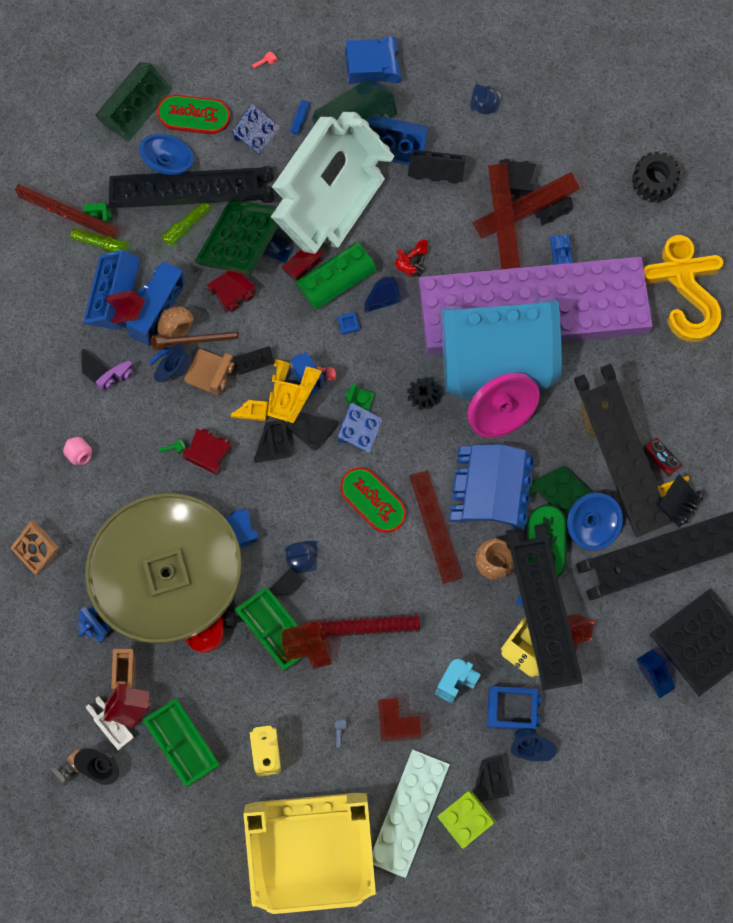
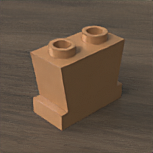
M113 649L111 689L115 690L119 683L127 685V688L135 689L136 655H134V650Z

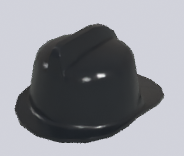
M90 748L82 749L76 753L74 765L80 773L102 785L113 784L118 779L119 767L111 753Z

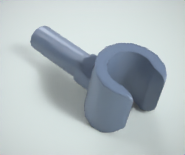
M345 719L335 722L337 734L336 747H341V730L347 729Z

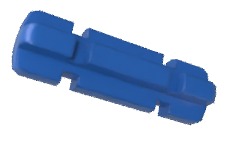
M304 100L300 101L290 128V132L295 135L300 134L301 126H303L307 115L306 112L309 109V102Z

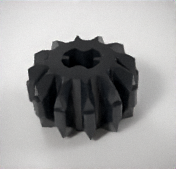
M417 378V384L411 382V388L407 389V393L410 394L407 397L408 401H412L411 405L413 407L419 404V410L422 409V405H425V408L428 410L429 404L434 406L436 404L435 400L439 399V394H437L439 388L433 387L434 381L427 383L428 378H425L424 382ZM420 391H422V393L423 391L427 392L426 396H424V394L423 396H421Z

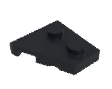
M299 412L294 423L289 422L285 427L308 447L316 451L338 422Z
M284 420L265 423L263 434L254 456V463L291 457Z
M502 756L482 760L475 784V796L480 802L509 797L510 793Z

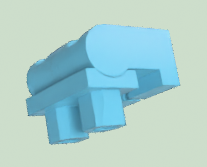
M455 659L447 668L436 689L435 695L453 703L459 691L455 686L462 688L465 685L473 690L481 674L472 670L473 664L468 662L466 665L463 660Z

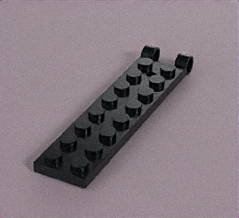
M263 166L261 168L189 171L179 175L153 173L109 176V207L121 208L261 200L263 203H271L275 198L274 189L270 186L258 188L257 180L263 183L273 181L274 171L270 166Z
M611 364L600 367L605 384L590 390L589 382L584 374L575 377L574 382L635 537H640L672 522L670 517L658 505L662 496L616 380L615 370ZM604 401H607L609 404L606 409L602 407Z
M733 512L576 563L579 574L594 569L601 585L586 591L589 601L733 553ZM615 567L620 569L619 574L613 572Z
M543 523L534 525L535 540L518 542L516 529L506 530V539L510 549L542 690L545 691L582 684L583 680L546 528ZM535 558L536 562L530 563L529 559Z

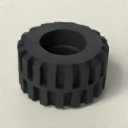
M650 152L647 153V156L644 155L638 160L632 175V183H634L633 189H638L636 194L638 196L643 195V200L649 198V202L653 203L654 199H657V203L662 201V198L666 201L669 196L671 197L674 194L681 177L680 167L677 168V161L673 162L672 156H666L667 153L663 152L661 155L659 152L654 154ZM658 171L664 175L666 181L662 183L653 182L646 173Z

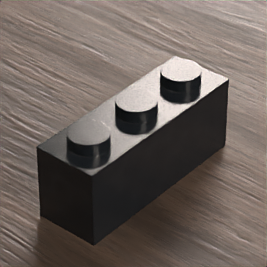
M411 149L408 176L417 180L428 178L435 182L446 180L453 184L463 182L466 155Z

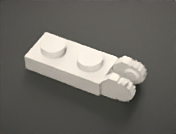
M98 696L95 699L96 703L104 710L105 703ZM89 704L86 706V709L94 717L93 720L118 751L134 739L124 725L111 721V723L103 721L104 711L97 715L92 706Z

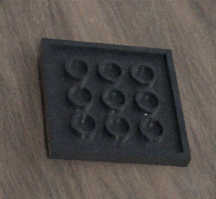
M711 589L707 590L650 633L651 638L698 697L733 671V616Z

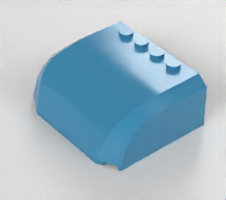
M543 298L534 299V303L466 309H462L459 305L440 307L445 392L464 400L473 399L475 394L489 381L508 373L528 375L537 385L539 394L560 381L562 375V350L558 300Z

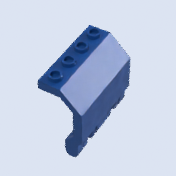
M501 444L460 446L457 463L469 465L468 468L456 469L455 474L457 475L454 478V494H452V499L464 502L463 505L451 506L450 510L453 512H450L449 521L456 523L497 521L509 524L517 530H524L527 522V505L530 502L529 487L532 485L533 456L526 450Z

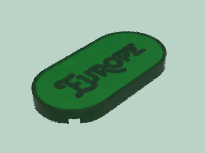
M541 505L535 508L528 518L527 541L536 539L534 525L544 523L558 578L564 573L567 565V521L563 512L556 506ZM530 558L529 562L535 563L536 559Z

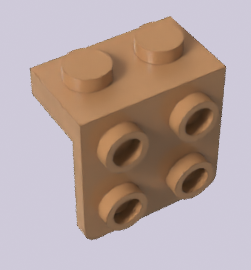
M199 349L184 378L185 383L218 396L220 391L224 390L228 374H231L235 365L233 357L225 353L222 358Z

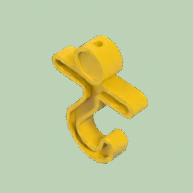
M675 235L667 240L662 251V258L665 263L647 265L644 268L646 284L669 281L683 297L702 312L704 321L699 324L690 323L679 309L673 310L667 319L671 331L678 338L687 342H701L708 339L717 330L721 321V309L717 300L695 281L694 277L718 273L723 265V260L718 255L692 258L694 254L692 241L683 235Z

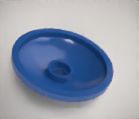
M149 135L142 140L139 147V154L143 162L149 168L161 174L179 175L185 173L192 167L194 156L189 146L180 139L170 135Z
M590 493L584 495L574 503L569 512L567 527L570 537L577 545L584 549H603L613 543L618 537L623 522L622 512L618 503L606 494ZM592 516V520L588 522V517Z

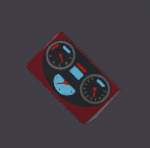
M657 437L643 448L644 452L668 477L682 466L679 460Z

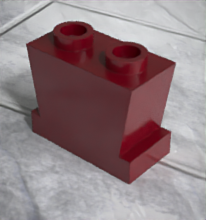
M227 271L207 284L208 291L212 296L216 294L225 313L235 311L240 303L250 301L256 293L255 286L243 276V273Z
M196 428L189 449L185 448L182 456L184 460L218 475L221 470V462L232 449L231 444H229L230 442L225 438L219 437L218 439L212 436L210 431Z
M119 683L105 703L103 721L110 723L114 721L134 728L138 722H141L143 714L150 709L149 691L127 688V685Z

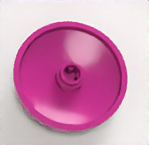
M508 373L496 377L485 384L471 400L467 412L468 422L480 436L495 438L507 435L520 428L533 415L539 403V389L535 382L523 373Z

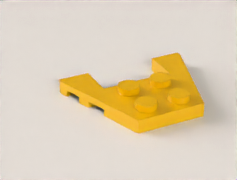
M275 359L276 375L272 376V382H275L274 391L270 392L267 416L294 423L322 371L306 366L300 385L284 382L290 363Z

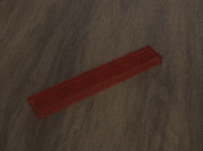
M507 163L488 165L501 270L520 268Z
M570 172L473 222V226L480 239L486 238L580 190V187Z
M20 184L15 188L17 196L25 201L113 240H117L119 236L118 228Z
M428 470L409 475L442 583L447 584L461 580L462 577Z

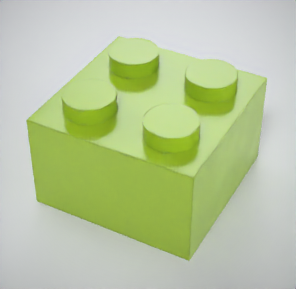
M471 790L437 816L462 849L466 848L496 823Z

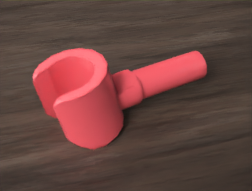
M268 52L262 60L252 64V66L256 68L267 62L272 66L278 59L274 53Z
M316 366L318 370L322 371L321 373H325L326 380L336 379L334 368Z

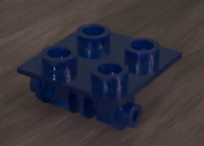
M251 104L232 133L234 134V140L237 142L242 140L256 153L261 154L280 126Z

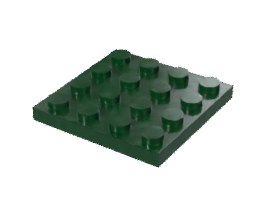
M229 201L197 255L195 262L202 266L251 275L279 226L271 218L277 207Z

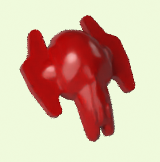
M427 240L417 242V247L406 255L402 249L396 250L399 256L395 260V267L399 271L404 272L409 278L411 277L410 273H417L416 267L410 265V260L418 254L428 253Z

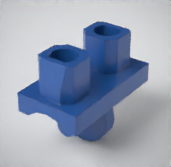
M569 234L550 236L553 265L573 263Z
M94 606L88 609L83 607L80 609L81 613L77 617L80 620L77 625L81 628L78 635L80 637L87 635L89 639L95 637L99 643L103 642L112 628L105 621L99 623L96 620L100 615Z

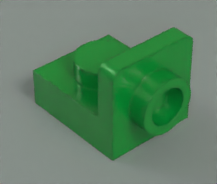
M106 203L83 204L86 218L89 217L91 220H97L103 216L105 227L109 226L108 221L112 220L111 209H107Z
M352 384L351 389L347 388L344 398L347 399V406L353 403L369 411L374 393L356 388L357 384Z

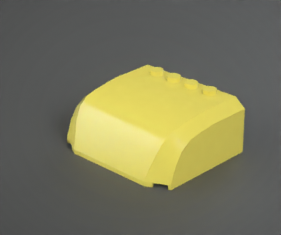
M367 793L272 800L245 805L243 814L252 906L260 907L272 914L354 907L376 894Z

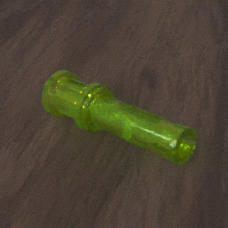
M200 203L181 221L174 222L168 231L160 234L163 241L172 247L179 237L185 236L188 228L210 211L209 205L207 203Z
M73 228L70 236L71 240L103 248V251L107 253L109 251H127L128 242L125 240L123 242L115 240L112 236L105 238Z

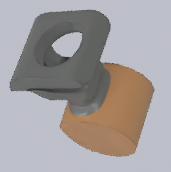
M80 748L67 758V764L63 766V769L58 770L56 767L51 769V774L62 786L67 784V780L72 775V772L79 773L74 765V757L81 750Z

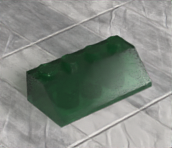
M139 62L95 116L106 128L129 142L156 110L160 102L171 92L172 87L151 63Z

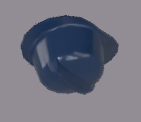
M476 84L471 99L472 111H477L481 114L497 113L502 93L490 88V85L485 87Z
M182 344L174 346L170 353L161 360L154 374L156 382L161 383L172 375L182 376L187 372L194 359L185 352Z
M317 541L298 542L285 548L287 565L296 573L317 570Z
M535 730L515 731L514 742L511 746V753L514 756L528 761H550L555 756L556 746L554 743L540 737Z

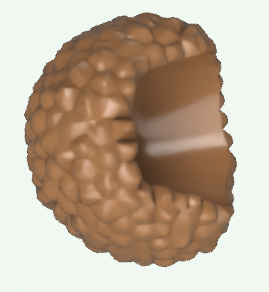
M181 306L170 307L161 313L157 323V331L159 335L166 338L183 337L188 334L194 318L187 309Z
M497 538L487 540L477 549L475 556L476 566L479 572L490 580L502 579L513 572L514 566L509 545L503 540Z

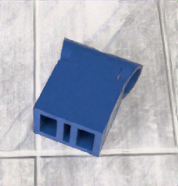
M386 37L382 40H346L345 59L348 84L379 81L401 82L400 64L396 59L398 54L396 37Z

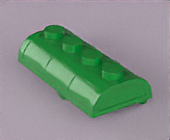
M355 242L302 278L296 280L294 284L316 311L377 270L371 257L358 242Z
M266 587L235 609V612L241 617L283 672L296 665L314 649L309 638Z
M177 698L143 719L146 727L185 787L195 784L219 767L220 764Z

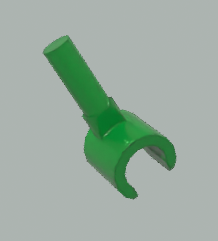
M178 440L173 445L159 448V452L176 449L177 453L180 454L187 447L183 441Z

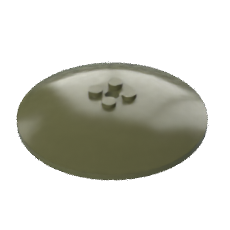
M174 493L143 497L127 504L114 513L96 534L86 560L85 578L87 591L100 617L121 635L132 640L151 644L182 641L197 635L211 626L220 618L232 602L241 577V551L230 524L215 508L204 501ZM165 569L172 570L169 577H162V572Z

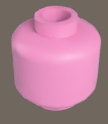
M74 437L66 441L63 453L72 464L84 465L91 459L92 448L82 437Z

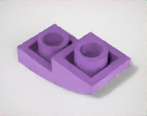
M127 361L110 369L96 381L97 387L104 392L106 388L110 389L114 385L115 378L121 383L124 379L128 380L134 372L133 364Z

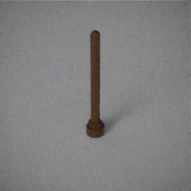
M237 332L172 338L153 335L151 343L153 350L156 351L163 350L169 345L237 339L239 334Z

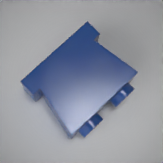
M307 352L297 354L290 362L291 374L299 385L301 384L306 366L318 369ZM322 373L309 396L324 387V375Z
M238 509L232 512L230 516H223L233 529L240 548L259 542L256 530L252 531L247 509Z

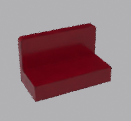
M301 249L282 266V269L296 281L305 276L323 260V252L318 249L316 254L304 252Z
M132 290L108 295L106 302L116 309L111 322L118 324L137 320L145 300Z

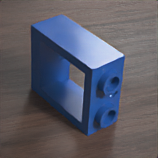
M490 686L487 728L520 731L525 729L536 730V726H540V715L537 714V707L541 705V695H538V689ZM498 694L531 696L530 723L497 721Z

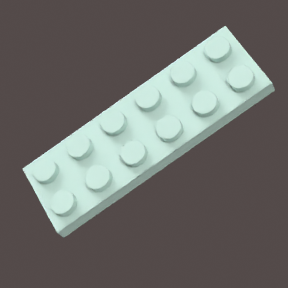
M412 749L372 851L374 866L406 878L450 764Z

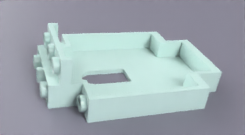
M343 112L338 120L333 117H320L272 186L283 200L271 218L304 252L316 254L322 243L330 247L338 248L385 179L380 173V169L375 165L378 161L391 162L394 158L390 148L379 139L380 137L376 132L372 131L369 123L361 119L360 115L356 112ZM341 151L346 158L345 164L329 186L321 175L335 154Z

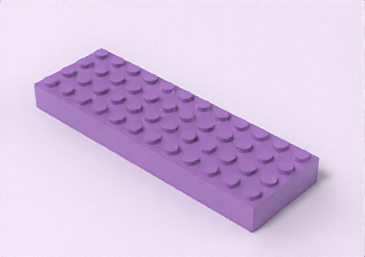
M642 257L419 277L418 288L427 355L443 353L440 307L459 305L462 309L528 304L534 303V299L554 298L559 301L561 342L649 334L652 329Z

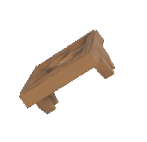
M33 520L29 522L11 546V550L35 575H38L46 566L54 561V558L58 557L56 552L59 550V546ZM31 534H37L39 536L36 539V541L30 540V538L32 537ZM42 542H44L47 547L46 556L41 552L40 545L42 544ZM31 543L35 544L37 547L36 554L32 553L30 550ZM37 556L41 562L32 561L30 558Z

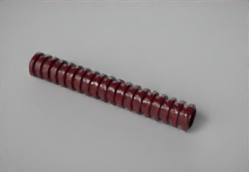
M415 614V616L409 615V617L397 615L395 618L393 616L381 618L380 616L378 619L366 617L364 620L363 618H360V620L348 618V621L344 619L338 621L336 619L335 621L329 620V622L317 620L316 623L314 621H311V623L305 621L304 633L308 638L312 637V639L315 636L327 638L329 635L330 637H333V635H336V637L343 635L345 637V634H349V636L355 634V636H358V634L364 635V633L376 635V632L388 634V632L394 633L395 631L398 633L404 631L406 633L408 630L410 632H413V630L419 632L420 630L418 614Z

